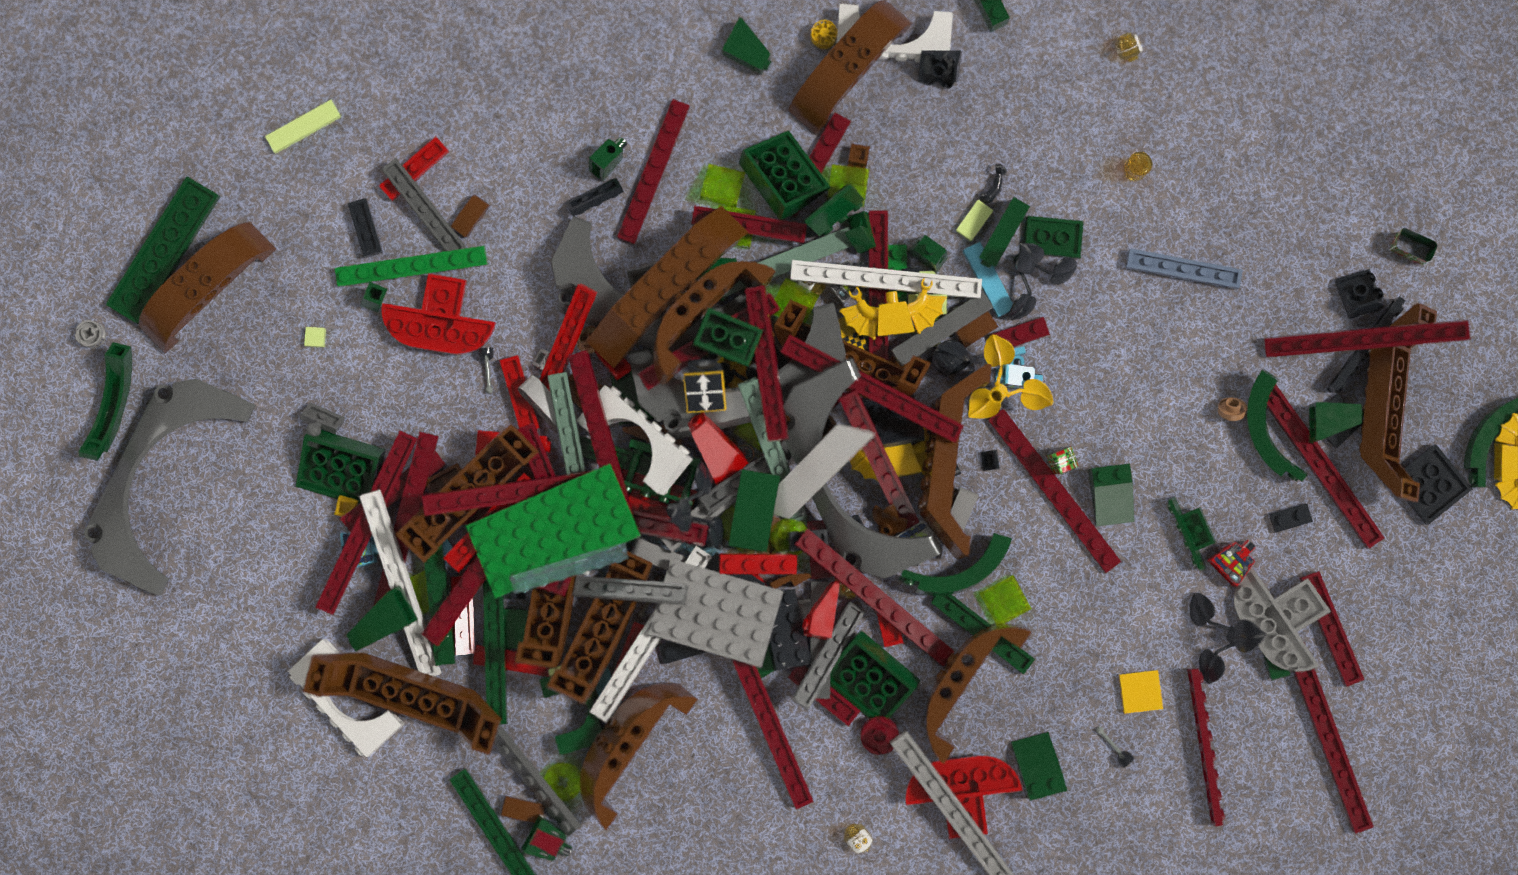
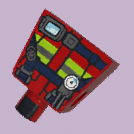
M1246 540L1241 546L1237 542H1231L1208 558L1207 561L1233 587H1236L1255 563V560L1249 554L1256 547L1249 540Z

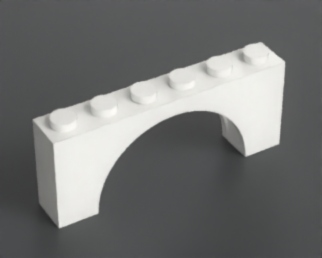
M840 4L837 43L860 18L859 5ZM934 11L931 24L922 36L907 44H891L879 59L886 60L888 57L896 58L898 61L915 59V62L920 63L921 50H950L953 12Z
M604 385L599 393L608 425L621 421H630L638 424L646 432L652 446V463L643 481L656 493L664 495L693 460L688 455L690 452L682 445L677 446L674 443L676 439L670 434L666 433L665 435L661 432L662 427L654 421L651 423L647 419L649 416L640 409L637 411L634 408L635 404L630 399L622 398L620 390L614 386L610 388ZM582 413L576 421L588 431L585 416Z
M322 639L288 671L291 674L290 679L296 685L300 684L304 687L313 655L339 654V651L328 639ZM303 692L309 699L313 698L320 712L326 713L330 717L329 721L334 727H339L343 731V737L348 742L352 741L355 744V750L362 757L364 755L366 758L371 756L404 725V722L391 710H388L376 719L358 720L343 714L334 705L330 696L319 698Z

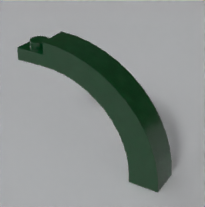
M112 342L104 355L106 377L99 412L90 433L78 451L79 457L95 461L99 460L103 452H108L120 427L130 391L131 346Z
M1262 369L1251 389L1247 407V420L1251 439L1261 458L1275 473L1282 477L1285 471H1287L1291 479L1296 482L1298 480L1303 482L1308 473L1285 458L1270 437L1266 421V409L1269 396L1279 379L1265 369Z
M1518 398L1505 402L1493 409L1473 431L1466 448L1463 468L1471 469L1468 481L1472 488L1486 487V459L1490 445L1501 430V425L1511 419L1512 413H1518Z
M993 533L981 559L972 567L959 574L946 577H932L903 570L900 573L899 580L903 581V584L907 586L917 585L915 593L923 595L946 596L966 591L985 580L999 566L1010 547L1012 538Z

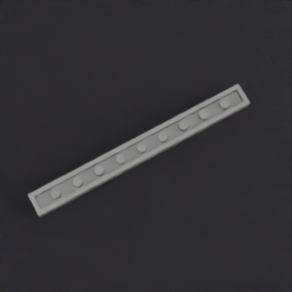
M904 731L890 742L987 873L989 875H1014L909 733Z

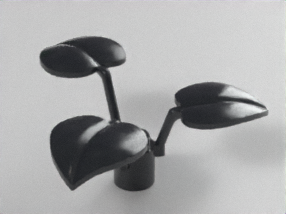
M1020 243L1019 254L1015 256L1013 263L1019 271L1018 273L1021 275L1028 293L1021 294L1014 301L1008 315V320L1023 318L1035 308L1036 298L1031 296L1032 292L1024 274L1032 273L1036 267L1048 275H1052L1050 279L1052 284L1060 285L1074 274L1077 262L1072 257H1065L1055 264L1053 271H1049L1038 265L1044 256V250L1040 246Z
M694 359L687 362L689 373L723 371L725 389H727V384L733 380L734 375L743 381L755 377L759 381L756 362L750 364L747 368V378L737 373L735 369L731 370L728 363H719L711 359Z
M699 459L700 463L695 473V482L699 492L688 498L680 499V502L669 503L667 514L671 518L669 522L676 525L682 532L690 530L692 520L708 523L710 525L708 529L709 539L716 549H720L724 538L722 520L719 517H714L711 521L691 516L689 501L703 495V492L706 495L709 494L713 482L712 475L705 461Z
M1195 593L1190 603V618L1197 626H1204L1208 623L1209 625L1229 631L1226 638L1230 644L1217 649L1214 653L1210 649H1206L1199 657V669L1203 674V679L1206 683L1212 684L1221 679L1225 672L1224 661L1218 656L1220 652L1230 647H1235V645L1243 653L1250 652L1263 641L1267 633L1248 619L1239 620L1235 628L1212 622L1210 619L1215 616L1213 603L1202 593Z

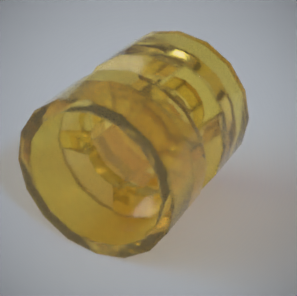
M1144 152L1132 154L1123 166V174L1128 180L1133 182L1142 180L1152 169V159Z

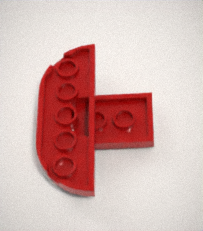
M428 273L422 309L382 303V318L389 333L400 343L418 349L455 355L468 354L481 348L490 339L496 323L460 316L467 283L464 279Z
M977 755L947 759L944 764L939 760L930 762L984 835L988 834L983 796L1023 791L1016 772L1007 763L993 756ZM913 775L906 789L905 805L934 802L915 775ZM946 818L948 838H961Z

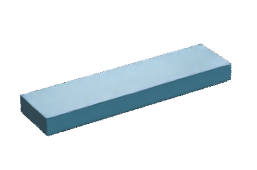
M978 242L964 249L963 253L976 278L982 279L981 287L993 305V310L997 317H1000L1010 312L1013 303L994 267L988 268L980 263L982 260L979 259V256L984 248Z

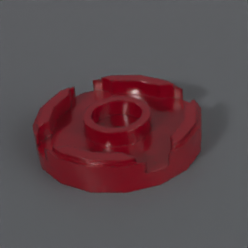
M875 716L868 719L863 724L860 732L863 747L875 755L892 752L894 747L890 742L899 736L896 724L884 716Z

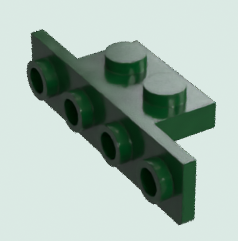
M1172 497L1168 500V509L1177 520L1175 524L1178 531L1183 533L1185 538L1183 542L1186 549H1190L1193 557H1191L1193 565L1196 568L1198 567L1199 571L1204 570L1207 566L1199 549L1215 544V537L1201 507L1183 514L1176 497Z

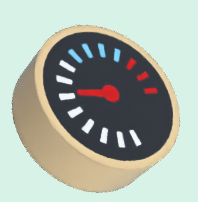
M749 445L739 446L738 448L745 454L748 463H750L754 458V450Z

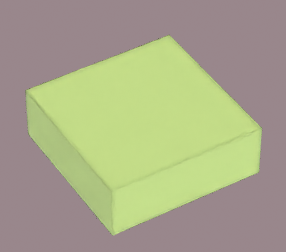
M306 327L304 346L325 348L326 328Z

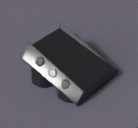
M921 50L919 82L925 85H933L935 82H939L943 88H951L959 79L962 51Z
M1370 269L1335 280L1345 311L1350 319L1379 311L1384 307L1382 302L1384 293L1382 289L1376 286V277L1371 273Z

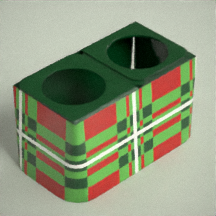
M1402 228L1396 233L1389 250L1423 265L1432 260L1437 249V243L1407 228ZM1399 236H1405L1429 247L1425 260L1399 249L1396 245Z
M1072 446L1065 447L1064 450L1057 453L1045 455L1054 474H1063L1079 467Z

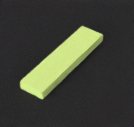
M329 100L265 137L276 154L341 118V115L333 101Z

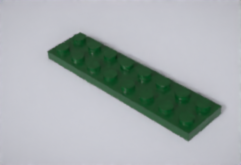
M186 176L105 305L139 324L140 315L147 302L171 277L221 196Z

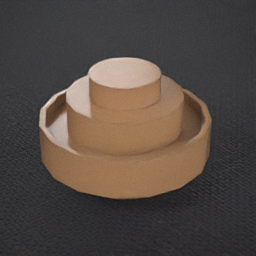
M587 326L581 331L577 341V348L580 351L587 350L589 354L595 351L586 341L596 327Z
M1224 398L1219 402L1218 413L1226 420L1238 421L1246 416L1247 405L1238 398Z

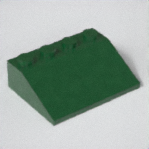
M789 130L742 151L738 164L779 220L795 214L831 188Z
M321 430L319 436L305 434L295 487L338 499L340 495L358 500L359 505L361 503L360 496L370 493L381 471L386 449Z
M862 630L858 632L842 651L830 672V686L868 718L875 716L890 718L913 693L920 682L916 675Z

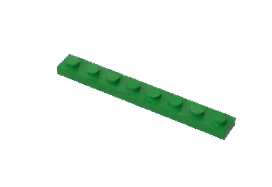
M478 246L335 268L337 287L483 266L488 265L486 247Z

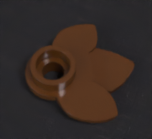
M894 504L887 506L884 510L875 505L872 510V517L879 525L880 533L895 536L897 532H903L907 528L908 520L898 516Z

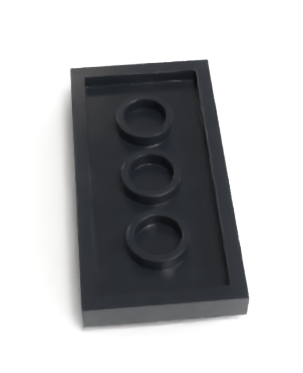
M795 589L783 591L768 643L774 671L810 666L812 664L807 639L803 635V622Z

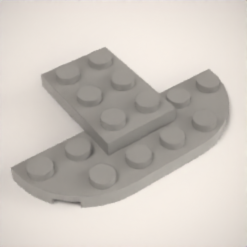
M1251 567L1241 583L1235 588L1234 605L1240 620L1248 619L1267 633L1258 646L1266 658L1276 666L1297 672L1318 667L1319 664L1297 632L1331 612L1309 579L1304 580L1274 599L1253 567Z

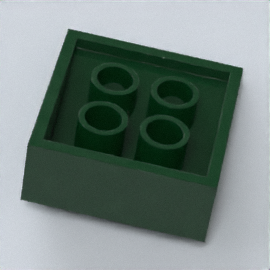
M848 182L806 216L805 222L819 236L822 234L826 236L834 229L832 226L835 223L841 224L848 218L847 214L851 210L856 212L863 206L864 198L853 184Z

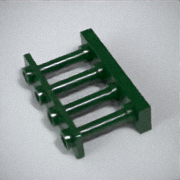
M631 439L629 448L633 450V457L624 481L627 492L631 493L632 490L639 492L640 496L650 498V496L658 497V501L666 504L669 501L677 503L680 502V499L688 498L700 460L691 457L693 460L687 466L689 471L680 498L669 494L671 487L662 495L656 493L646 483H644V486L632 483L640 457L643 454H647L652 459V446ZM689 501L690 507L692 508L693 502Z

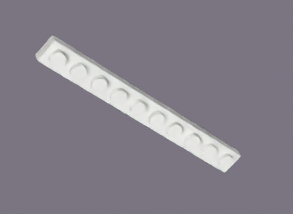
M792 260L790 280L921 293V281L925 278L924 286H930L931 280L933 282L932 288L927 294L981 298L982 279L798 260Z
M377 490L360 496L390 588L392 590L399 585L401 586L418 618L417 621L404 628L418 671L432 676L440 675V667L435 666L432 643L422 635L426 625L381 491Z
M695 546L685 563L705 569L712 556ZM655 610L590 710L592 714L605 722L612 716L661 639L648 634Z

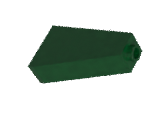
M1015 197L1012 198L979 256V259L982 260L980 262L982 265L988 268L997 266L1030 206Z
M399 585L388 591L346 634L349 644L355 652L418 620L401 586Z

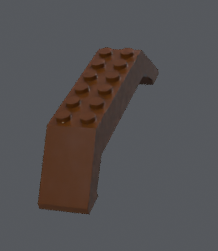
M722 206L693 225L609 310L586 342L615 368L627 356L639 339L674 304L673 300L681 292L685 294L689 284L694 280L698 281L725 253L736 246L748 234V231Z
M1416 303L1391 326L1436 322L1437 311L1421 303ZM1415 345L1372 348L1369 350L1370 365L1367 369L1368 384L1365 388L1366 403L1363 407L1364 423L1361 426L1362 442L1359 445L1360 457L1396 497L1411 502H1418L1420 483L1413 481L1399 463L1411 349Z
M987 363L935 399L934 403H931L930 408L962 423L964 399L976 389L984 388L990 383L992 364ZM927 429V433H930L929 441H926L925 444L927 459H924L922 466L925 475L920 482V490L923 491L922 497H919L918 509H920V516L954 558L962 559L969 555L971 536L965 534L950 513L960 435L956 443H953Z
M367 653L313 655L302 691L322 698V696H350L458 733L471 746L472 750L486 755L491 754L501 720L475 690Z

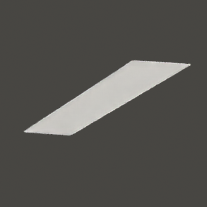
M838 424L781 481L778 486L774 514L790 519L875 434Z

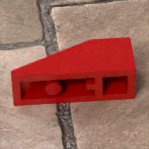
M838 580L829 583L803 620L802 629L804 630V636L823 640L832 638L840 586Z

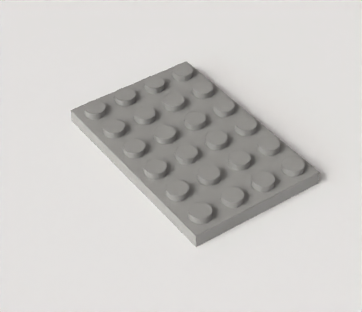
M671 559L664 582L687 584L689 588L686 604L657 603L648 634L762 667L783 591Z

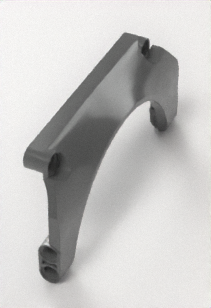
M574 216L551 261L556 289L561 290L558 299V310L566 315L577 285L582 283L597 292L585 321L586 324L597 327L623 295L607 282L595 263L590 245L592 223ZM745 290L731 302L714 310L728 316H733L747 307ZM666 313L639 339L637 344L654 349V342ZM703 316L668 349L671 353L695 339ZM708 354L702 359L711 358L718 361L719 356Z
M834 303L814 307L813 323L805 343L842 362L845 360L846 352ZM648 348L629 352L632 375L640 406L657 422L663 420L667 433L676 440L692 436L688 422L701 412L687 413L684 382L673 376L664 386L659 384L648 391L639 378L638 373L653 365V356ZM794 359L781 368L778 372L783 404L794 386L817 376L819 372ZM739 387L725 389L727 406L725 411L704 412L720 429L751 422Z
M853 358L835 364L821 371L817 376L794 386L783 404L785 415L790 417V421L786 424L789 439H785V442L796 465L821 442L825 422L835 402L861 376ZM827 483L812 496L839 555L845 559L848 554H854L855 559L849 563L853 567L860 565L863 573L887 578L909 567L925 562L943 551L935 533L920 537H896L878 533L858 523L841 508L829 490Z
M197 378L175 382L172 388L168 385H160L155 389L84 530L85 538L95 543L91 546L90 550L100 570L152 594L162 595L170 578L154 567L143 554L130 524L129 494L136 470L149 450L159 440L177 428L206 419H233L248 422L256 406L255 404L223 389L220 390ZM162 388H166L169 391V396L166 399L159 397L158 393ZM91 527H96L99 530L98 537L90 536L89 529Z

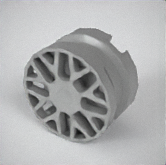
M82 321L76 327L75 338L83 346L97 348L106 339V330L95 321Z

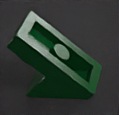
M861 211L848 217L851 230L846 231L845 235L856 251L861 254L875 248L876 245L868 213Z

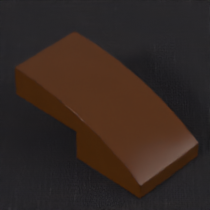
M851 143L845 178L846 184L851 182L853 185H864L870 146Z
M474 194L461 210L451 227L464 237H468L477 222L483 218L490 205Z
M987 311L954 334L960 343L967 348L999 326Z
M805 573L789 575L777 579L770 584L772 588L777 589L791 580L795 587L811 578V575Z
M505 795L500 815L535 823L539 814L544 815L545 806L542 803Z

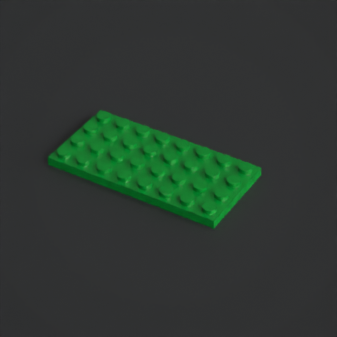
M611 464L466 526L495 598L504 596L641 536Z

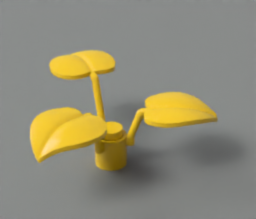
M991 335L984 346V358L988 364H992V367L1000 365L997 380L991 391L986 388H978L973 391L969 399L968 417L976 419L992 417L999 412L1001 402L1005 397H1010L1019 392H1022L1020 399L1024 407L1030 410H1041L1053 405V395L1048 386L1037 379L1026 380L1023 386L1024 389L1019 388L1008 392L1007 387L1000 384V379L1004 368L1003 364H1010L1013 361L1015 350L1009 341L997 335Z

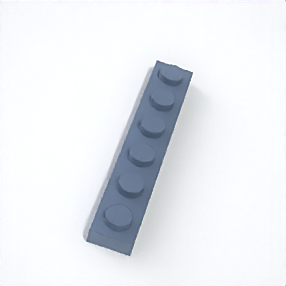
M1131 248L1128 251L1126 263L1127 269L1233 289L1240 288L1243 272L1242 269Z

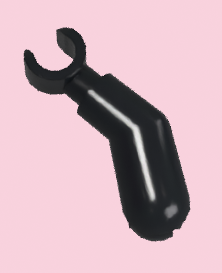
M995 164L996 176L993 179L991 188L986 193L980 194L979 199L982 203L989 204L1000 194L1003 182L1002 175H1005L1007 172L1002 164Z

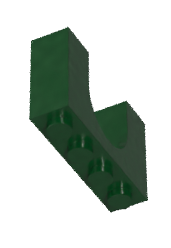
M552 676L539 680L544 699L560 694L547 687ZM596 688L585 702L588 709L585 723L579 729L555 736L560 755L591 747L596 736L604 729L605 726H602L601 719L590 712L596 703L595 700L598 699Z

